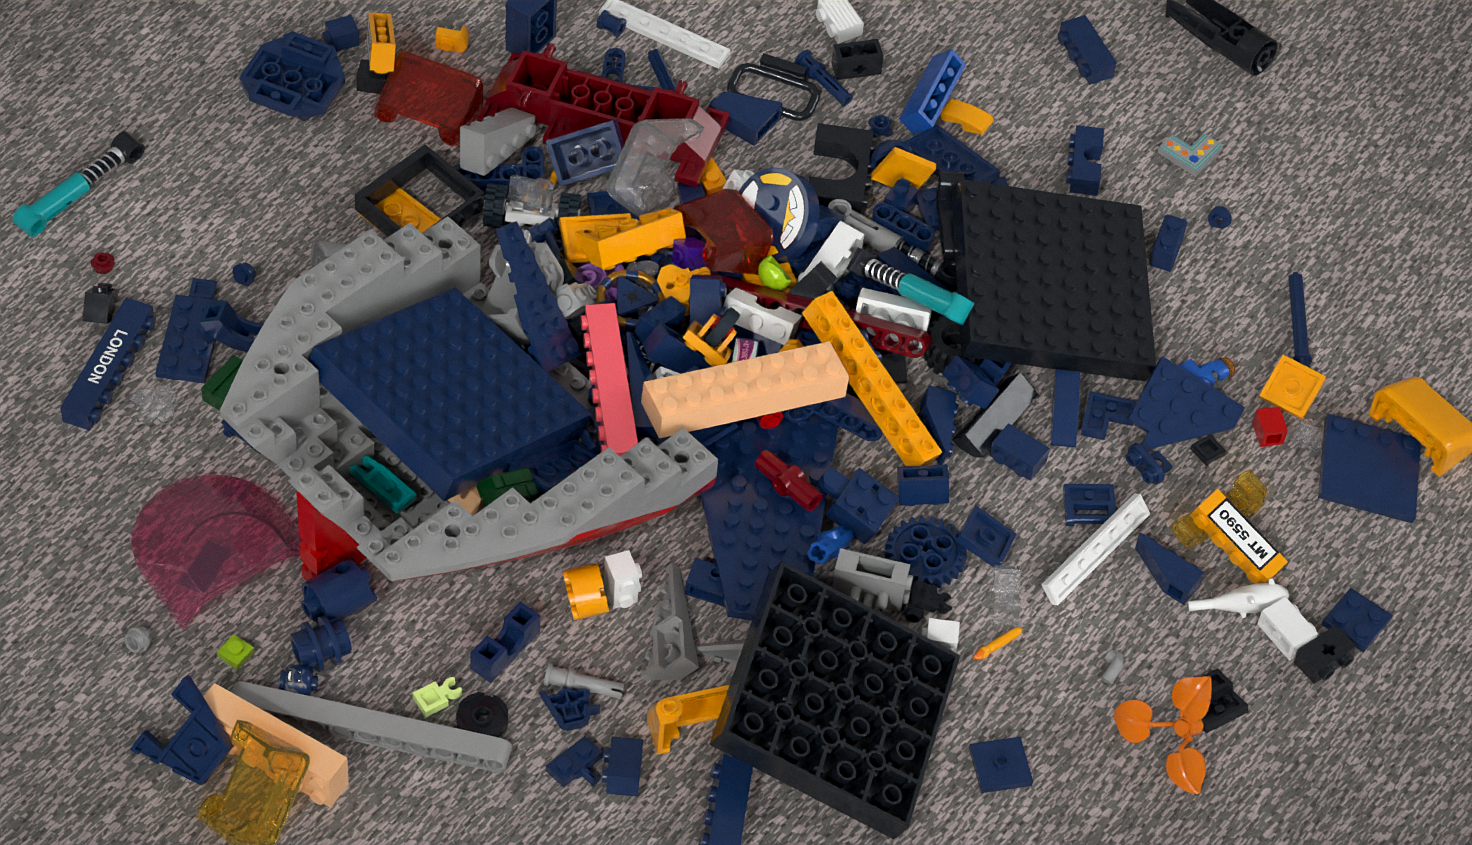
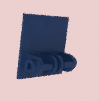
M852 272L833 285L835 287L833 291L835 296L850 307L855 303V310L862 288L894 294L893 291L879 281H875L872 278L865 280Z

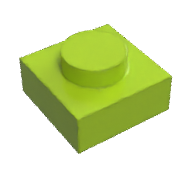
M233 634L217 651V657L238 670L254 653V647Z

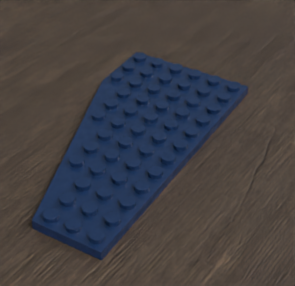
M786 410L781 411L783 414L781 422L777 427L771 429L762 428L759 423L760 420H757L756 417L735 421L738 425L737 429L706 447L718 459L717 476L713 487L699 494L705 513L708 536L722 586V596L727 617L752 621L767 575L781 561L811 577L814 575L816 562L809 559L807 551L810 550L811 544L817 540L816 535L820 536L827 493L818 487V481L832 467L838 432L836 424L815 413L803 422L793 423L785 417ZM767 449L772 451L788 466H798L804 473L805 480L823 494V499L818 507L812 512L806 511L789 495L785 497L779 495L773 488L772 481L754 467L755 460L759 457L760 453Z

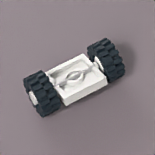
M488 183L484 201L483 226L501 228L504 226V220L511 223L517 221L519 226L525 224L535 225L551 217L554 221L558 218L557 235H561L559 219L560 217L580 216L581 194L562 192L558 209V204L511 198L510 203H508V186Z

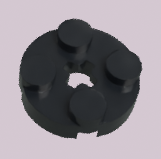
M485 692L470 694L459 704L456 713V726L458 729L499 738L508 728V708L504 701L496 695L491 697L485 695ZM481 713V715H488L489 717H487L486 721H478L477 715Z

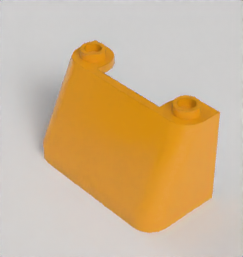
M1413 376L1386 385L1375 393L1368 415L1376 422L1385 418L1387 423L1395 420L1426 447L1424 456L1427 458L1431 456L1434 463L1431 470L1437 476H1442L1472 453V423L1433 390L1424 379Z
M730 685L667 697L653 704L647 712V723L657 755L670 752L671 741L679 739L680 736L678 727L718 719Z

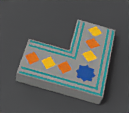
M1204 133L1190 146L1172 134L1159 147L1158 153L1196 177L1222 151L1223 144Z

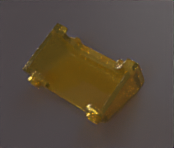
M237 720L231 733V741L235 746L242 748L235 767L223 795L212 794L205 798L196 817L231 845H274L279 838L307 772L310 757L302 749L248 721Z

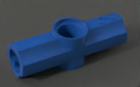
M840 525L832 530L820 533V536L816 535L817 540L811 544L810 550L807 551L809 559L818 565L838 557L840 548L845 549L851 545V540L854 538L852 529L847 528L845 525Z

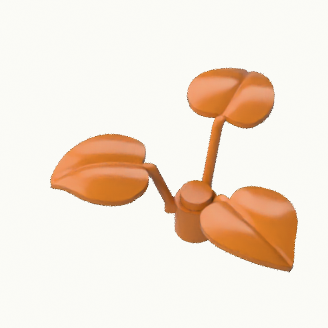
M1210 676L1187 677L1179 680L1174 685L1172 701L1174 706L1181 710L1179 713L1181 718L1177 719V721L1151 722L1152 708L1141 700L1125 701L1114 711V720L1120 734L1131 743H1140L1146 740L1150 734V727H1174L1176 734L1185 738L1179 745L1178 752L1168 755L1166 771L1169 778L1178 787L1192 794L1201 793L1206 773V763L1203 755L1197 749L1191 747L1184 749V747L1193 741L1192 736L1199 735L1203 730L1201 719L1204 718L1209 709L1212 694Z

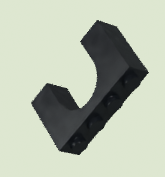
M818 123L813 155L842 159L851 164L856 171L852 176L842 180L809 176V182L817 194L819 205L828 207L831 201L843 199L850 203L852 210L860 214L862 213V208H867L869 194H864L865 190H870L871 176H867V172H872L870 154L876 148L877 142L872 140V130Z

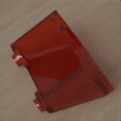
M403 51L398 54L394 61V72L390 71L375 106L374 116L382 122L390 123L395 121L399 114L436 127L443 143L460 147V127L463 125L471 126V122L477 120L483 109V83L472 74Z
M723 189L674 207V210L682 213L684 227L686 225L694 226L707 241L702 250V258L710 270L759 275L758 267L760 262L767 257L773 242V231L737 190Z

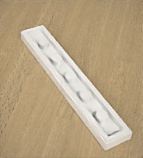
M607 0L599 10V16L602 11L607 10L611 15L619 19L625 18L627 21L626 28L718 69L730 55V49L623 1Z
M1134 493L1041 584L1052 605H1059L1150 515L1141 494Z

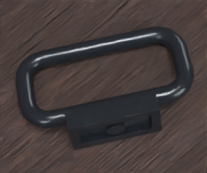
M763 53L760 59V66L752 63H744L737 66L727 84V92L745 95L739 93L736 90V86L743 73L751 72L808 91L811 97L805 110L797 112L782 107L781 116L796 121L810 118L820 99L819 89L814 84L806 81L807 67Z

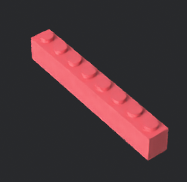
M615 303L585 305V315H581V329L586 330V333L583 334L584 348H589V351L586 352L587 367L592 366V370H589L590 385H595V388H592L593 404H598V407H595V420L601 424V426H598V439L604 443V445H601V452L610 447L616 454L621 456L638 444L616 307Z

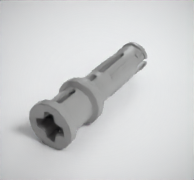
M552 663L548 664L544 679V686L547 687L550 684L560 687L566 686V689H587L590 692L620 700L623 692L615 691L612 688L624 690L625 683L578 674L574 668L566 670L553 667Z

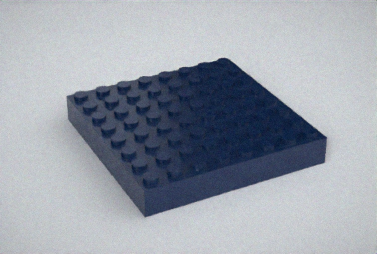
M452 288L313 347L308 360L318 370L319 382L443 501L477 486L478 483L490 476L507 472L513 461L565 444L580 437L592 415L456 288Z

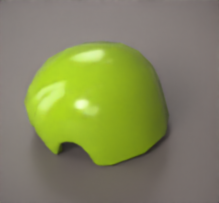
M772 255L767 256L760 262L758 267L759 278L768 288L780 291L792 282V279Z

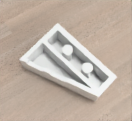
M840 221L805 272L799 275L797 283L822 261L838 278L826 289L829 292L834 291L835 287L833 285L850 273L846 268L857 247L862 249L864 234Z

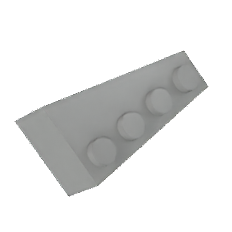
M511 107L495 113L494 117H484V120L481 122H471V126H461L460 168L483 176L488 174L535 136L537 130L535 115Z

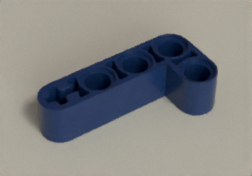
M529 146L523 150L522 164H499L485 176L462 169L460 164L454 166L457 171L485 194L488 183L507 185L508 195H537L544 187V154L541 148L536 146Z
M848 393L842 398L789 409L785 413L787 420L793 423L803 422L815 413L866 441H877L882 437V430L862 401Z

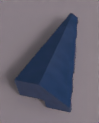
M626 332L629 392L637 438H656V443H663L671 436L658 437L641 403L644 382L654 380L635 336L630 332Z

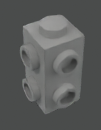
M575 282L571 285L566 283L555 290L557 304L565 319L575 318L584 313L585 305L597 304V292L588 283L578 284Z

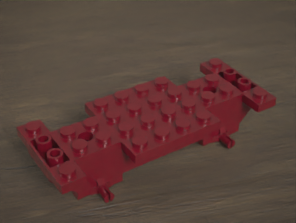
M548 43L543 53H532L523 50L522 54L512 52L507 64L500 71L477 118V121L481 122L484 120V117H494L495 113L511 107L535 115V122L548 125L543 136V144H546L547 140L618 119L631 161V165L626 166V168L631 169L638 153L643 152L680 163L675 174V182L698 187L730 120V113L710 107L704 111L699 106V99L684 94L688 84L685 81L682 83V80L678 81L675 90H664L655 87L653 91L579 70L567 69V62L552 57L556 46Z

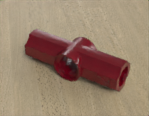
M767 449L760 453L759 457L755 460L754 467L772 481L773 488L779 495L784 497L789 495L806 511L812 512L818 507L823 499V494L805 480V475L798 466H788L772 451Z

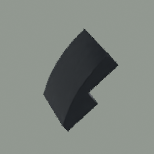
M1218 668L1201 676H1210L1212 682L1209 709L1204 718L1201 719L1205 733L1248 713V704L1233 691V682Z

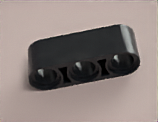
M820 261L787 293L814 300L838 278ZM779 302L775 304L777 308L782 307ZM798 308L799 314L804 311L803 309Z

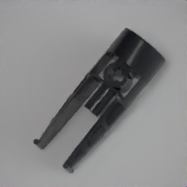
M1167 0L1166 18H1173L1205 45L1220 53L1250 75L1257 76L1261 74L1273 61L1278 48L1277 41L1214 0H1186L1187 4L1205 17L1203 18L1187 7L1173 0Z

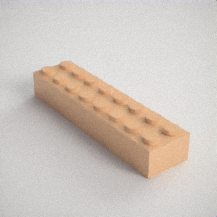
M829 341L645 381L641 403L658 437L664 438L674 435L682 428L687 432L845 397L849 375Z

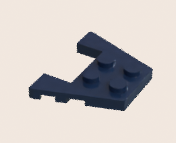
M187 675L171 694L191 713L176 735L165 746L150 731L146 730L139 736L130 750L136 754L142 753L150 757V761L156 764L163 763L173 768V772L202 786L208 781L234 745L192 678Z

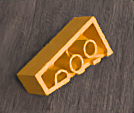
M666 208L642 214L639 216L640 220H619L618 226L605 227L603 224L595 226L594 232L575 231V236L591 264L600 267L602 270H609L615 268L618 263L633 262L638 256L655 254L658 249L664 247L671 248L673 247L674 239L686 238L682 213L672 208Z

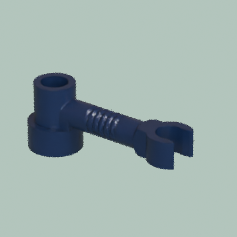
M549 217L542 223H536L530 227L529 233L536 243L546 241L559 262L564 256L560 252L553 234L558 229V226Z

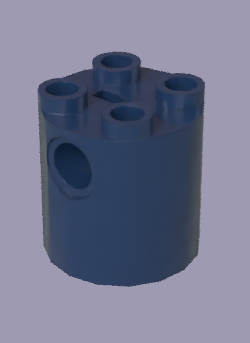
M350 557L302 583L301 588L304 600L301 601V606L306 616L318 623V617L322 615L326 616L328 620L335 618L343 620L376 602V594L368 584L371 581L368 571L365 567L359 568L354 558Z

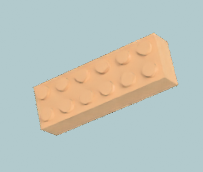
M215 683L203 696L234 745L228 754H236L242 757L251 767L258 766L265 770L266 774L272 779H280L286 782L295 792L302 791L309 795L316 804H325L330 808L349 785L347 757Z

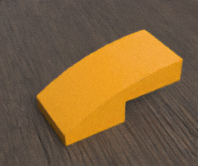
M950 99L940 113L942 120L959 123L962 125L963 131L983 135L994 121L993 116L987 112L955 99Z

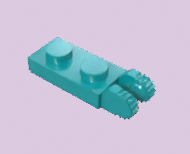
M367 455L361 461L369 473H366L355 464L350 467L352 476L397 514L417 499V494L386 467L378 464Z

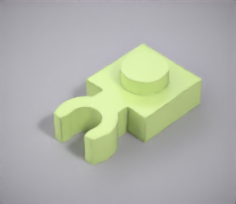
M450 677L440 687L435 681L413 692L412 695L413 700L424 716L428 717L448 707V699L454 700L461 697L462 688L459 687L451 690L450 687L455 685V678Z

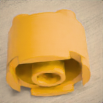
M598 563L562 571L574 620L609 612Z

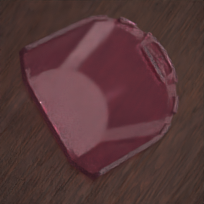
M203 475L173 483L154 495L139 513L133 527L131 541L133 556L138 570L180 628L184 630L187 628V624L192 616L213 597L284 559L300 556V542L303 540L299 537V530L276 501L262 488L237 477Z

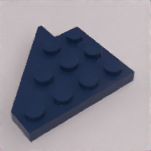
M1161 357L1126 420L1146 432L1140 445L1145 450H1150L1231 430L1236 426L1245 407L1167 358Z

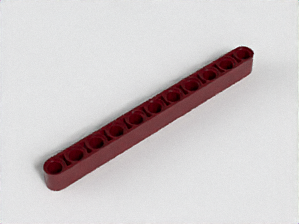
M710 272V275H720ZM722 275V282L727 284L726 296L730 293L729 289L734 290L738 288L757 296L760 301L758 305L767 309H778L775 306V302H779L783 308L799 314L798 308L805 310L813 301ZM722 297V305H724L726 297ZM845 309L857 328L866 331L869 342L875 348L911 358H919L931 346V337L923 330ZM802 316L799 327L813 330L805 317ZM867 327L872 328L876 335L869 334ZM890 333L895 334L898 337L899 342L893 341L890 337ZM913 340L919 341L922 344V348L916 347Z

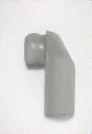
M1113 649L1105 657L1106 662L1111 664L1101 677L1109 685L1114 683L1122 671L1124 660L1123 654L1117 653Z

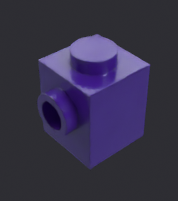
M695 237L674 239L672 263L682 269L689 268L690 271L702 267L707 268L708 245Z

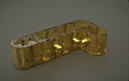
M1247 470L1237 477L1232 491L1224 494V496L1248 518L1261 509L1267 488L1251 470ZM1191 513L1178 519L1171 527V532L1187 550L1211 538L1194 523L1193 518L1190 516Z

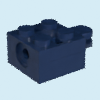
M830 468L818 481V487L835 499L824 515L837 525H845L847 528L852 529L854 537L864 544L875 535L900 498L861 468H858L849 479L836 469Z

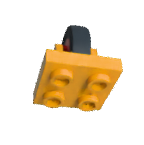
M730 307L721 317L713 314L704 326L694 320L683 336L686 340L685 344L693 351H700L705 356L706 362L713 367L726 364L733 352L727 345L737 333L733 325L739 319L740 314Z

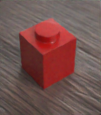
M1264 407L1256 410L1252 425L1260 447L1284 444L1288 430L1280 407Z

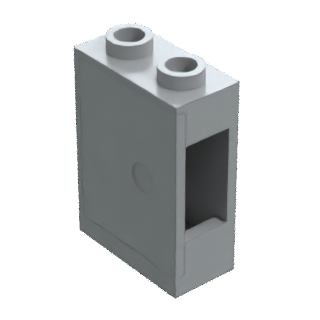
M840 548L832 588L870 608L874 606L879 612H883L886 609L901 612L902 605H908L913 575H909L910 564Z

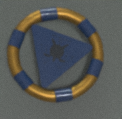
M626 269L613 272L604 277L596 291L597 304H608L605 300V292L613 282L617 281L618 325L633 329L637 327L636 324H638L637 321L639 319L623 318L622 316L634 317L639 310L660 303L665 299L657 281L650 275L638 270ZM627 279L646 283L651 287L655 295Z

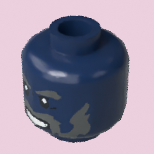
M290 664L286 667V670H281L280 690L311 696L312 691L317 692L318 676H313V669L310 666Z

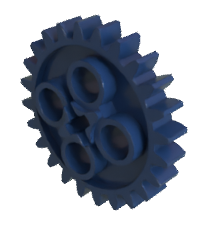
M923 515L920 516L919 521L910 517L909 524L902 520L901 526H894L893 533H889L888 541H886L885 559L910 564L909 575H913L912 583L919 580L930 585L936 584L941 589L943 581L950 585L952 578L958 579L959 572H963L967 559V549L956 542L960 531L952 532V524L946 527L943 526L944 519L936 523L933 516L930 517L929 521H925Z

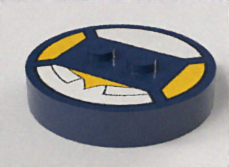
M773 167L755 173L742 185L732 205L730 228L733 240L743 241V254L757 262H761L769 255H772L778 264L795 260L808 248L817 231L820 217L817 194L806 178L792 171Z

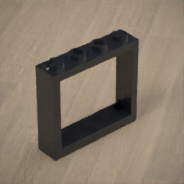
M424 144L355 194V210L387 237L400 230L401 227L375 205L425 169H428L465 200L463 204L441 220L448 216L459 227H462L468 219L481 213L484 208L485 193Z

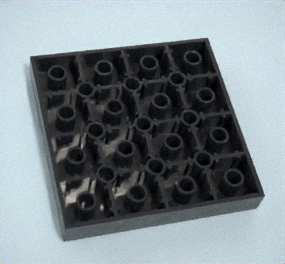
M960 179L952 193L957 294L974 303L964 324H959L961 357L989 359L997 362L1147 381L1156 366L1141 205Z
M781 561L767 575L709 745L860 823L895 839L909 828L961 655Z

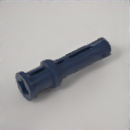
M809 49L802 51L797 56L795 63L807 67V77L819 82L843 107L852 101L853 95L826 71L825 64L818 62L812 56V52Z

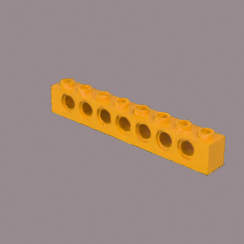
M833 291L815 298L802 312L803 316L822 343L830 341L849 375L848 382L905 466L930 465L942 453L941 449Z

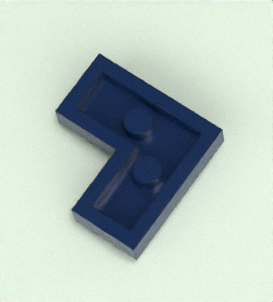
M1090 391L1081 435L1105 440L1109 421L1133 426L1126 419L1136 401Z

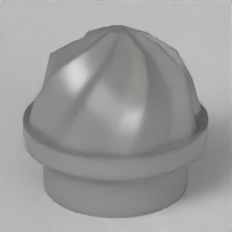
M132 627L124 637L126 646L134 653L147 650L152 639L150 631L145 627Z

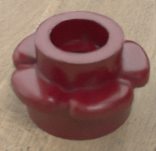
M97 253L94 255V259H91L92 268L99 274L111 272L115 265L114 257L109 253Z

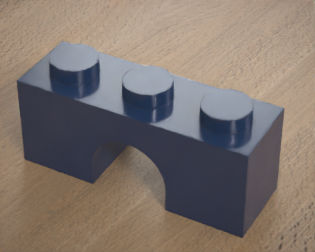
M1076 125L1075 134H1070L1069 148H1073V152H1069L1067 165L1071 166V170L1067 169L1066 183L1070 184L1069 193L1097 196L1102 164L1092 163L1088 160H1100L1104 128Z
M520 601L504 617L503 627L497 637L493 640L487 635L470 652V669L491 683L540 632V614Z

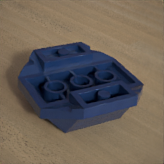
M294 31L283 35V38L261 45L239 77L240 85L249 101L302 121H306L315 115H324L345 84V75L338 60L335 47Z

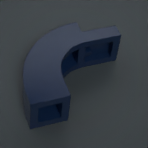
M227 301L207 304L199 322L213 338L230 348L244 352L249 351L264 323H256L243 318Z

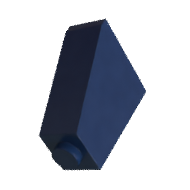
M723 91L717 98L712 99L709 107L730 113V120L725 129L755 146L781 119L783 104L779 101Z

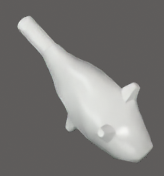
M1269 578L1268 583L1242 586L1213 599L1188 601L1189 611L1215 609L1238 612L1242 618H1245L1246 613H1259L1284 597L1288 599L1289 593L1282 585L1275 584L1273 578Z

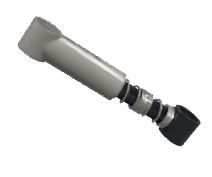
M836 199L829 203L828 208L845 215L843 223L864 234L863 242L880 252L896 247L926 272L928 271L931 276L951 292L957 290L956 261L934 260L931 258V255L927 256L923 250L919 248L914 249L913 245L911 247L906 245L902 236L852 210L850 203L846 200Z

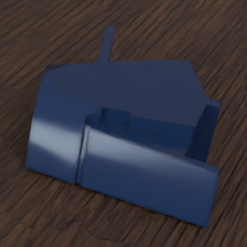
M563 686V690L550 696L545 691L539 692L542 701L562 730L580 729L589 722L590 716L600 714V704L593 706L589 704L590 690L566 689V686Z

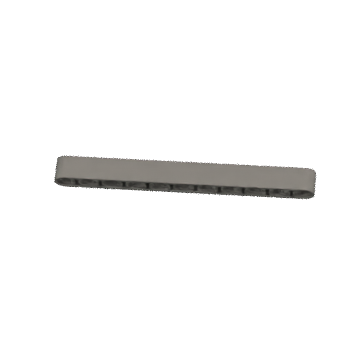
M239 681L234 683L231 693L297 729L492 772L502 773L505 771L512 749V744L502 738Z

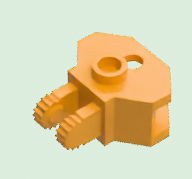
M669 264L661 268L657 283L665 299L668 296H672L686 307L685 317L690 315V278L692 275H710V271L706 267L690 271L689 268L682 269Z

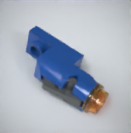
M1219 357L1212 362L1197 366L1192 359L1179 365V367L1216 390L1223 387L1235 373V366L1228 357Z

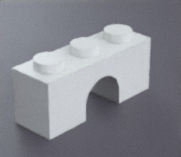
M735 288L726 296L723 307L727 309L732 307L740 314L739 319L735 323L736 325L783 345L789 339L795 338L802 315L783 307L775 310L761 307L756 303L757 296Z

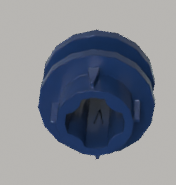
M324 615L318 617V627L312 629L307 621L300 624L301 630L292 633L290 637L291 646L298 664L314 667L317 672L324 670V660L330 659L333 665H340L342 663L341 657L350 654L352 650L351 641L343 621L337 618L328 620Z

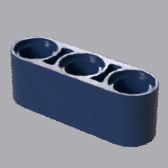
M879 203L874 206L872 220L902 236L906 245L910 247L913 245L914 249L919 248L926 252V255L932 251L935 231L931 226L890 204Z

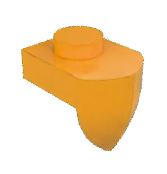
M463 25L460 31L437 27L435 33L437 49L463 53L469 43V30L466 25Z

